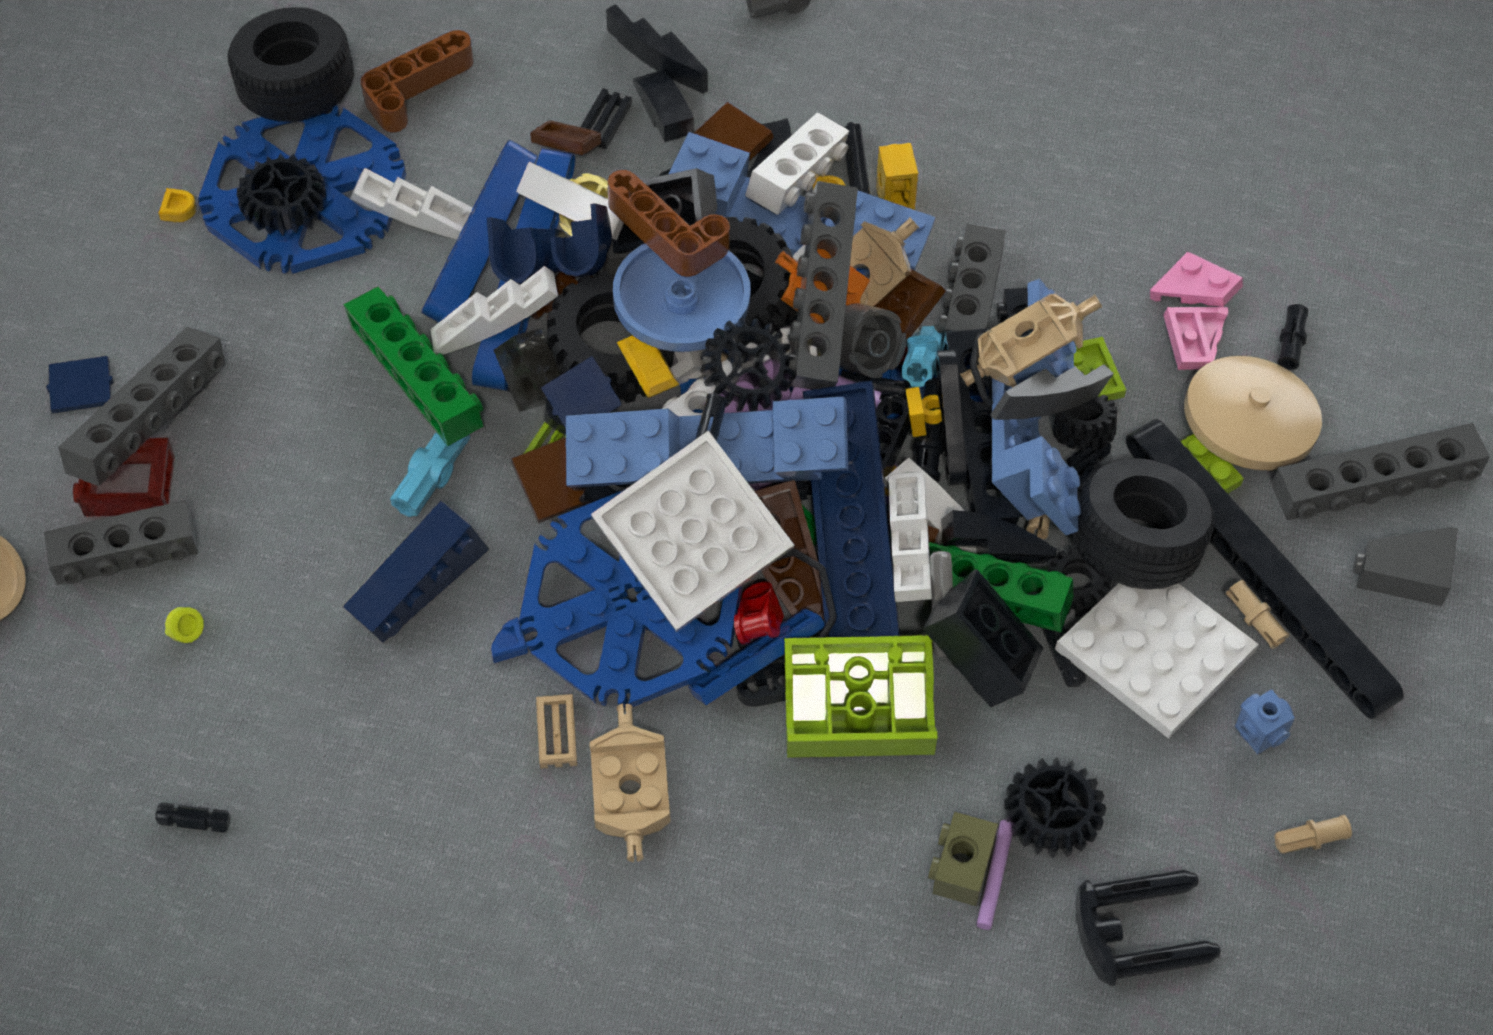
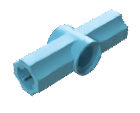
M922 326L918 333L907 339V355L902 366V378L906 379L911 384V387H924L925 382L936 375L935 353L942 349L943 334L938 333L934 326Z
M435 433L425 448H418L410 459L407 475L390 498L391 505L405 516H418L435 489H442L449 481L453 471V463L468 443L470 434L447 446L440 436Z

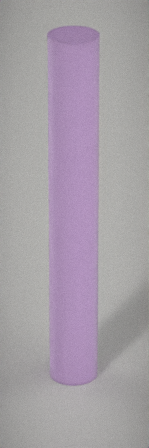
M1006 820L1000 821L976 924L977 927L985 930L992 928L1013 835L1011 830L1014 823L1006 822Z

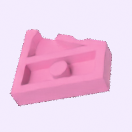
M1187 252L1150 289V299L1161 301L1162 296L1180 297L1181 303L1184 304L1203 303L1207 306L1224 307L1243 287V277Z
M1167 307L1163 316L1178 370H1200L1203 366L1215 360L1217 345L1223 332V324L1229 312L1228 307Z

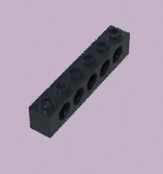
M985 328L946 332L942 351L954 350L957 359L967 469L965 487L970 512L996 517L1017 525L1019 518L1023 517V515L992 483V465H987L981 460L982 458L992 459V417L990 416L992 411L985 402H976L971 398V396H980L976 382L967 387L960 375L969 370L965 366L970 365L975 335L979 332L985 333L987 330ZM985 375L982 381L987 395L992 400V377ZM976 427H986L990 430V433H981ZM995 489L1002 496L993 497L987 493V490Z

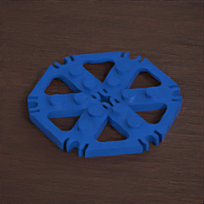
M337 105L328 114L300 120L305 126L295 157L298 160L306 158L309 165L315 164L318 172L321 173V176L324 178L327 196L324 201V210L319 211L318 219L343 236L338 242L305 250L301 246L307 227L302 225L298 226L297 234L292 229L285 231L283 236L279 230H275L271 235L268 233L264 241L258 243L250 241L230 226L246 219L239 209L237 188L231 190H221L218 188L226 162L228 160H236L246 168L254 169L255 161L264 163L267 156L272 160L278 159L280 153L285 159L290 157L262 137L264 130L290 122L274 121L263 117L241 122L242 127H234L237 139H230L225 135L222 137L224 145L218 142L200 191L198 201L201 213L212 212L203 215L205 226L210 233L259 269H261L264 261L266 271H270L274 263L281 262L282 273L287 274L291 269L292 274L366 253L365 248H373L372 241L368 236L376 235L383 239V229L387 233L389 232L393 218L375 210H365L342 193L354 190L364 168L393 183L398 177L405 180L406 171L403 160L393 161L401 158L396 143L344 107L340 115ZM343 128L354 130L372 143V148L366 152L330 162L339 132Z
M622 490L558 516L559 522L567 527L563 529L558 522L552 521L550 525L557 533L556 538L547 540L542 535L538 537L546 550L539 548L534 543L519 622L524 635L531 632L538 633L535 639L526 642L531 654L595 704L597 694L601 705L606 706L608 696L612 693L619 694L618 705L623 704V708H625L628 702L627 694L629 693L630 700L628 704L635 707L709 677L708 672L699 667L702 663L709 671L714 672L717 669L715 664L709 660V656L713 652H719L724 657L728 655L725 646L719 641L728 644L732 649L735 633L734 615L739 608L742 586L723 599L720 618L716 624L707 626L694 619L676 632L620 556L618 562L581 534L582 525L586 521L593 519L591 514L624 491ZM551 563H558L593 590L550 608H544L539 604L544 571ZM633 588L635 592L641 591V593L637 594V601L633 603L629 599H623L628 596L627 590ZM606 627L600 664L595 673L585 675L558 655V646ZM645 629L683 657V663L678 669L649 681L637 679Z

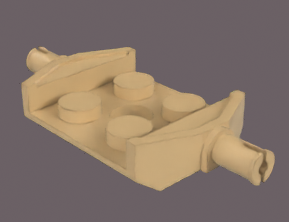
M911 217L896 231L893 230L892 232L864 221L861 224L863 228L853 236L850 266L854 269L866 266L870 271V282L861 296L860 304L874 307L911 273L910 263L904 249L906 245L904 240L920 228Z
M1055 293L1049 294L980 335L978 338L979 364L977 367L981 378L985 375L987 377L991 376L993 379L1013 388L1017 385L1013 378L1014 375L1072 341L1078 349L1083 347V324L1081 321L1084 320L1083 317L1102 308L1096 295L1094 294L1076 306L1074 302L1069 303ZM1033 330L1028 336L1020 337L1025 331ZM971 369L960 374L967 387L975 382Z
M623 704L617 706L618 727L590 741L594 820L596 829L606 835L624 838L627 841V860L634 862V851H636L638 862L644 858L642 852L643 836L660 831L671 822L664 736L635 727L633 725L632 705L626 704V714H624ZM628 780H634L641 785L639 791L634 794H626L620 790V787Z

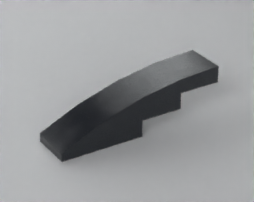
M616 4L606 9L607 31L629 52L656 71L663 70L675 82L702 94L708 91L707 69L672 31L661 37L645 18L633 23Z

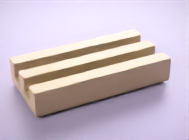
M573 694L536 697L540 769L548 768V765L555 764V767H563L562 764L570 763V766H577ZM559 704H566L569 753L562 754ZM544 705L552 706L553 755H547Z

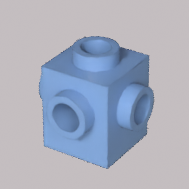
M1272 689L1261 696L1254 694L1241 704V712L1235 727L1257 755L1271 746H1279L1289 738V730L1295 717L1290 705L1284 699H1279Z

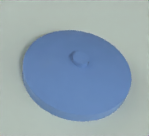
M643 244L633 250L618 267L613 281V303L615 312L622 325L640 341L662 350L690 352L706 349L705 343L707 339H714L713 332L717 328L724 330L726 322L731 321L737 327L738 320L743 317L744 319L746 318L750 306L751 287L744 266L730 251H728L724 258L699 274L685 277L676 273L647 244Z

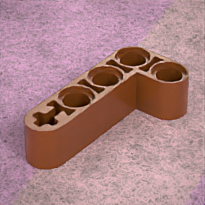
M462 30L450 31L363 74L360 83L364 103L385 131L399 132L407 126L406 100L472 67L474 58L469 34Z
M618 170L609 176L608 207L679 275L685 277L697 275L728 254L730 224L725 217L717 214L708 215L690 226L631 171Z

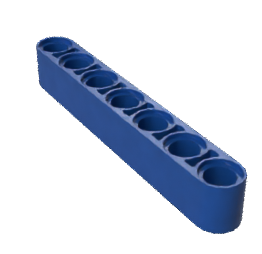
M510 139L507 141L421 310L423 315L439 323L468 300L490 255L487 218L493 217L506 222L519 196V193L516 191L528 162L535 163L537 159L536 154Z

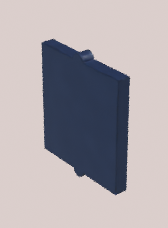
M108 356L48 364L49 384L46 386V389L50 393V410L52 414L100 407L111 398V384L114 383V380L110 375Z
M593 356L541 387L553 407L552 414L560 418L565 428L566 416L611 413L623 405L610 385L611 378L605 377Z

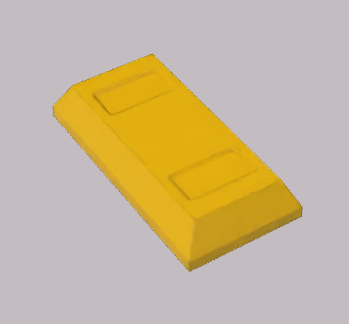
M633 335L617 342L619 349L647 398L679 385L659 348L650 346Z

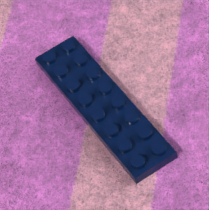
M872 381L803 391V399L844 396L847 407L848 470L821 472V480H811L819 563L826 569L837 614L836 622L828 637L901 636L898 606L894 593V569L874 385ZM821 582L824 619L826 625L830 616Z

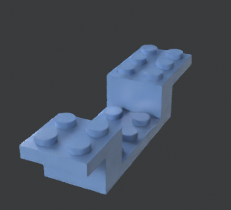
M689 132L669 174L697 168L714 175L717 199L715 214L725 218L737 217L739 222H743L745 217L756 220L758 226L760 223H766L773 228L774 233H779L783 237L792 255H794L803 246V244H800L803 224H808L809 213L804 212L805 197L799 196L792 207L787 206L780 214L773 213L745 196L750 178L747 177L750 153ZM858 191L853 236L863 228L861 224L864 221L892 232L893 230L896 231L911 217L920 228L904 240L906 243L904 249L910 263V268L915 271L936 217ZM821 218V221L826 226H835L831 219Z
M1040 278L1028 283V307L1047 295L1055 293L1054 290L1048 289ZM1028 330V334L1021 337L1028 336L1033 332V330ZM1073 341L1014 375L1013 378L1016 384H1020L1045 368L1056 378L1075 367L1073 354L1076 353L1075 343ZM993 378L992 411L1004 393L1012 388ZM1041 416L1012 420H994L992 418V483L1027 520L1046 514L1065 535L1077 532L1078 516L1081 514L1080 504L1077 500V488L1080 486V479L1077 471L1073 467H1069L1062 459L1058 449L1052 448L1040 436L1038 420Z
M842 396L773 401V410L724 413L717 443L748 484L789 482L792 480H821V472L848 470L846 398ZM669 409L566 416V486L574 488L634 484L695 440L702 415L678 416ZM713 417L710 418L709 425L707 428V431L709 432L711 430L712 422L714 419Z

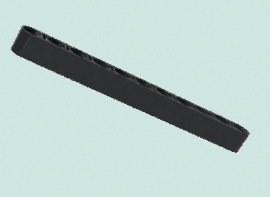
M1153 419L1126 436L1127 448L1134 458L1154 460L1167 464L1186 474L1205 492L1212 506L1215 518L1214 530L1209 542L1263 603L1266 602L1270 606V611L1361 713L1369 719H1374L1404 699L1403 689L1396 678L1161 420Z

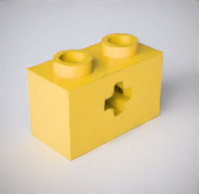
M912 144L879 146L876 180L878 198L915 210L918 170Z

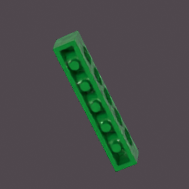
M377 286L343 304L352 330L447 446L483 427L480 416L483 407L478 397L474 393L469 395L459 374H452L449 371V366L443 355L433 352L432 345L424 333L420 335L417 333L413 320L408 314L404 316L401 314L400 307L392 295L387 297L380 287Z
M889 530V532H890V541H891V550H892V536H891V530ZM929 542L930 556L937 551H946L951 554L953 589L964 579L959 576L969 575L972 571L978 569L1022 623L1061 633L1074 598L1073 578L1067 577L1058 571L1047 572L1032 568L1025 563H1011L999 560L989 554L979 555L963 551L956 546L950 545L946 547ZM998 583L1004 584L1002 586H993ZM1031 592L1039 593L1037 595H1028Z

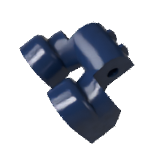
M596 203L590 204L592 219L571 222L572 237L566 238L565 233L559 229L528 227L511 230L504 220L488 217L489 254L493 272L500 280L508 282L512 279L519 285L544 266L554 273L563 272L575 277L596 274L606 261L612 241L611 222L607 206Z

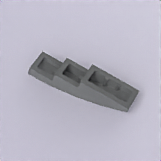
M1103 364L1087 375L1073 367L1055 378L1045 368L1006 391L990 416L994 420L1028 419L1052 415L1075 408L1098 397L1114 373Z

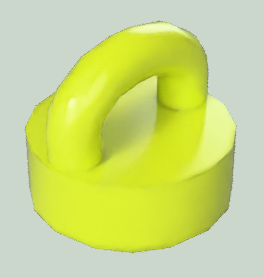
M177 607L167 616L165 634L174 641L191 643L202 634L204 628L203 618L196 609Z

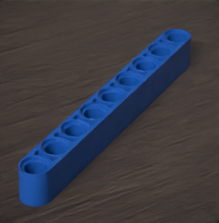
M541 149L536 165L570 180L573 178L575 169V154ZM526 197L516 229L528 227L557 229L560 221L559 213ZM500 280L497 290L506 282ZM531 316L481 341L472 371L473 386L507 391L509 379L512 377L511 372L515 358L519 351L520 341L525 337Z

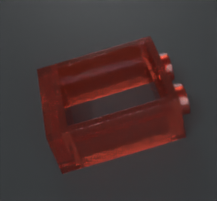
M149 438L123 463L151 464L147 493L96 494L97 485L79 479V482H75L73 485V500L75 503H79L84 517L117 516L169 504L175 460L169 439Z

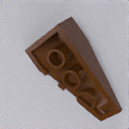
M795 480L754 491L793 542V549L818 562ZM791 556L773 562L761 571L767 581L772 584L775 593L792 617L803 609H808L821 616L822 620H825L821 578L818 570Z

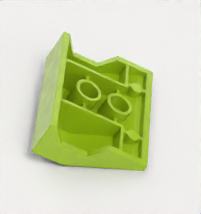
M929 636L784 638L787 758L935 755L938 735L934 716L932 640Z

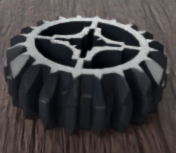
M280 153L278 159L272 160L267 156L264 163L255 161L254 169H246L245 177L239 178V188H237L239 209L245 216L246 221L249 224H254L258 231L265 228L269 235L275 230H279L284 236L285 231L292 229L297 234L298 226L301 225L309 228V219L318 220L319 211L324 210V201L327 196L324 178L318 172L315 164L309 165L306 158L298 160L294 154L288 159H285Z
M743 317L738 320L737 327L731 321H728L724 325V330L717 328L713 332L714 339H707L705 347L708 350L703 351L700 357L706 364L702 365L700 372L705 375H711L705 380L704 384L706 387L716 386L712 394H723L728 399L726 407L732 401H735L737 412L743 410L745 403H747L751 412L758 409V404L767 409L771 405V399L779 401L782 398L781 391H787L791 385L787 379H792L794 370L787 366H789V362L794 357L784 354L790 350L791 346L789 343L780 345L779 341L783 337L782 332H778L774 336L769 333L772 329L771 323L767 324L764 329L759 328L758 318L753 319L751 325L748 326ZM740 341L751 342L758 346L756 348H747ZM722 350L729 355L727 359L732 364V371L728 376H726L721 363ZM767 354L773 364L772 380L767 375L768 371L763 365V359ZM755 357H757V359L753 363V367L750 366L747 369L744 368L740 373H738V371L742 367V363L745 364L748 361L751 362ZM748 382L754 388L758 386L759 389H746L736 384Z
M1056 757L1053 759L1052 765L1048 766L1045 760L1041 758L1038 761L1037 768L1028 763L1024 767V774L1017 772L1014 775V784H1010L1007 787L1006 795L1008 797L1004 800L1003 808L1008 811L1005 816L1006 822L1014 823L1011 830L1013 837L1024 835L1022 838L1023 848L1034 843L1036 844L1035 852L1037 855L1042 852L1043 848H1047L1052 858L1057 855L1058 849H1062L1063 853L1068 857L1072 854L1073 847L1082 852L1086 847V841L1091 843L1095 841L1097 837L1096 831L1101 830L1104 824L1102 817L1105 816L1106 806L1101 803L1104 799L1103 791L1095 790L1098 785L1097 778L1086 780L1088 773L1086 767L1076 772L1073 770L1074 763L1072 760L1064 767L1060 766V761ZM1045 786H1054V787H1052V788H1050V789H1042V788H1041V787H1045ZM1068 791H1070L1078 798L1082 807L1079 806V802L1071 799V797L1068 795ZM1057 798H1060L1059 809L1054 811L1052 817H1049L1051 805H1055ZM1026 807L1031 808L1030 812L1039 816L1042 825L1032 818ZM1062 825L1069 826V828L1065 829H1055L1056 827Z

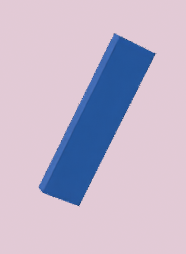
M803 609L781 624L778 637L770 638L769 636L759 638L718 665L714 672L709 671V677L689 684L688 688L693 697L704 705H708L785 654L784 638H809L823 629L825 624L821 616L808 609Z

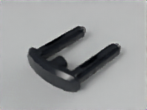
M1179 870L1093 885L1089 880H1085L1079 886L1076 897V918L1079 936L1086 957L1101 981L1110 986H1115L1117 979L1210 964L1220 956L1221 949L1219 945L1206 940L1112 956L1110 945L1107 946L1106 943L1123 940L1121 922L1119 918L1100 920L1098 916V907L1188 893L1199 883L1197 874L1186 870Z

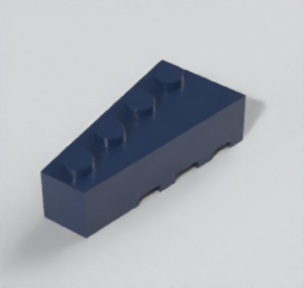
M440 501L343 607L376 638L384 643L390 637L396 635L403 625L481 558L489 548L471 525Z

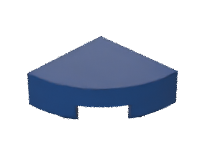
M518 617L505 623L494 639L491 647L494 663L528 653V647Z

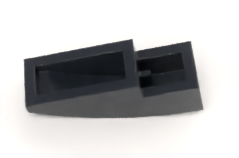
M660 70L633 78L634 86L654 128L658 127L664 142L685 137L689 132L694 133V116L680 90L667 73Z
M952 510L941 519L942 546L947 547L951 545L976 548V554H989L999 560L1011 563L1044 564L1056 556V549L1040 537L996 517L976 512Z

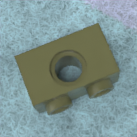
M955 811L951 825L943 823L938 845L944 846L941 858L933 857L928 879L934 880L932 894L977 906L997 834V823ZM962 853L971 860L959 862L953 858V855Z

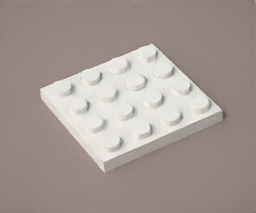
M709 431L591 514L599 528L676 632L794 548L793 542Z
M1118 584L1057 641L1055 650L1068 658L1071 663L1169 739L1255 653L1259 644L1180 584L1164 589L1152 590L1131 588Z

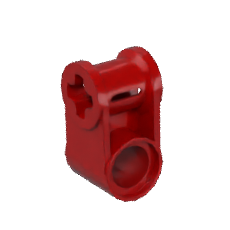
M770 582L753 584L742 593L738 611L734 615L735 633L742 645L749 644L751 639L764 636L776 638L780 634L784 612Z

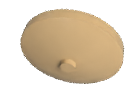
M1229 356L1214 360L1203 366L1194 375L1185 395L1184 412L1186 420L1196 438L1216 456L1240 467L1253 470H1277L1278 467L1296 464L1311 452L1321 432L1322 415L1320 406L1309 387L1286 368L1265 359L1250 356Z

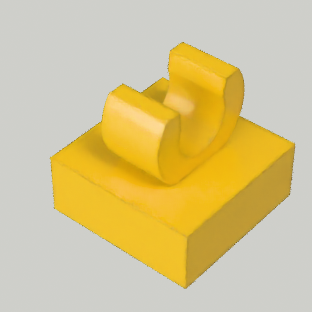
M919 387L905 389L912 436L926 435L925 422L937 424L942 421L941 409L930 410L940 407L938 395H928L921 400Z

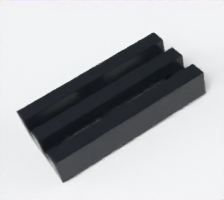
M602 88L581 125V128L591 130L607 102L605 109L593 128V131L600 133L608 122V118L615 106H619L601 138V144L597 146L603 149L608 148L632 105V98L630 96H625L623 99L620 98V93L614 92L611 95L609 90Z

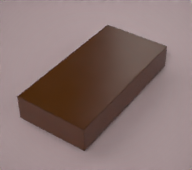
M548 120L530 132L531 143L579 155H584L601 144V133L598 131Z

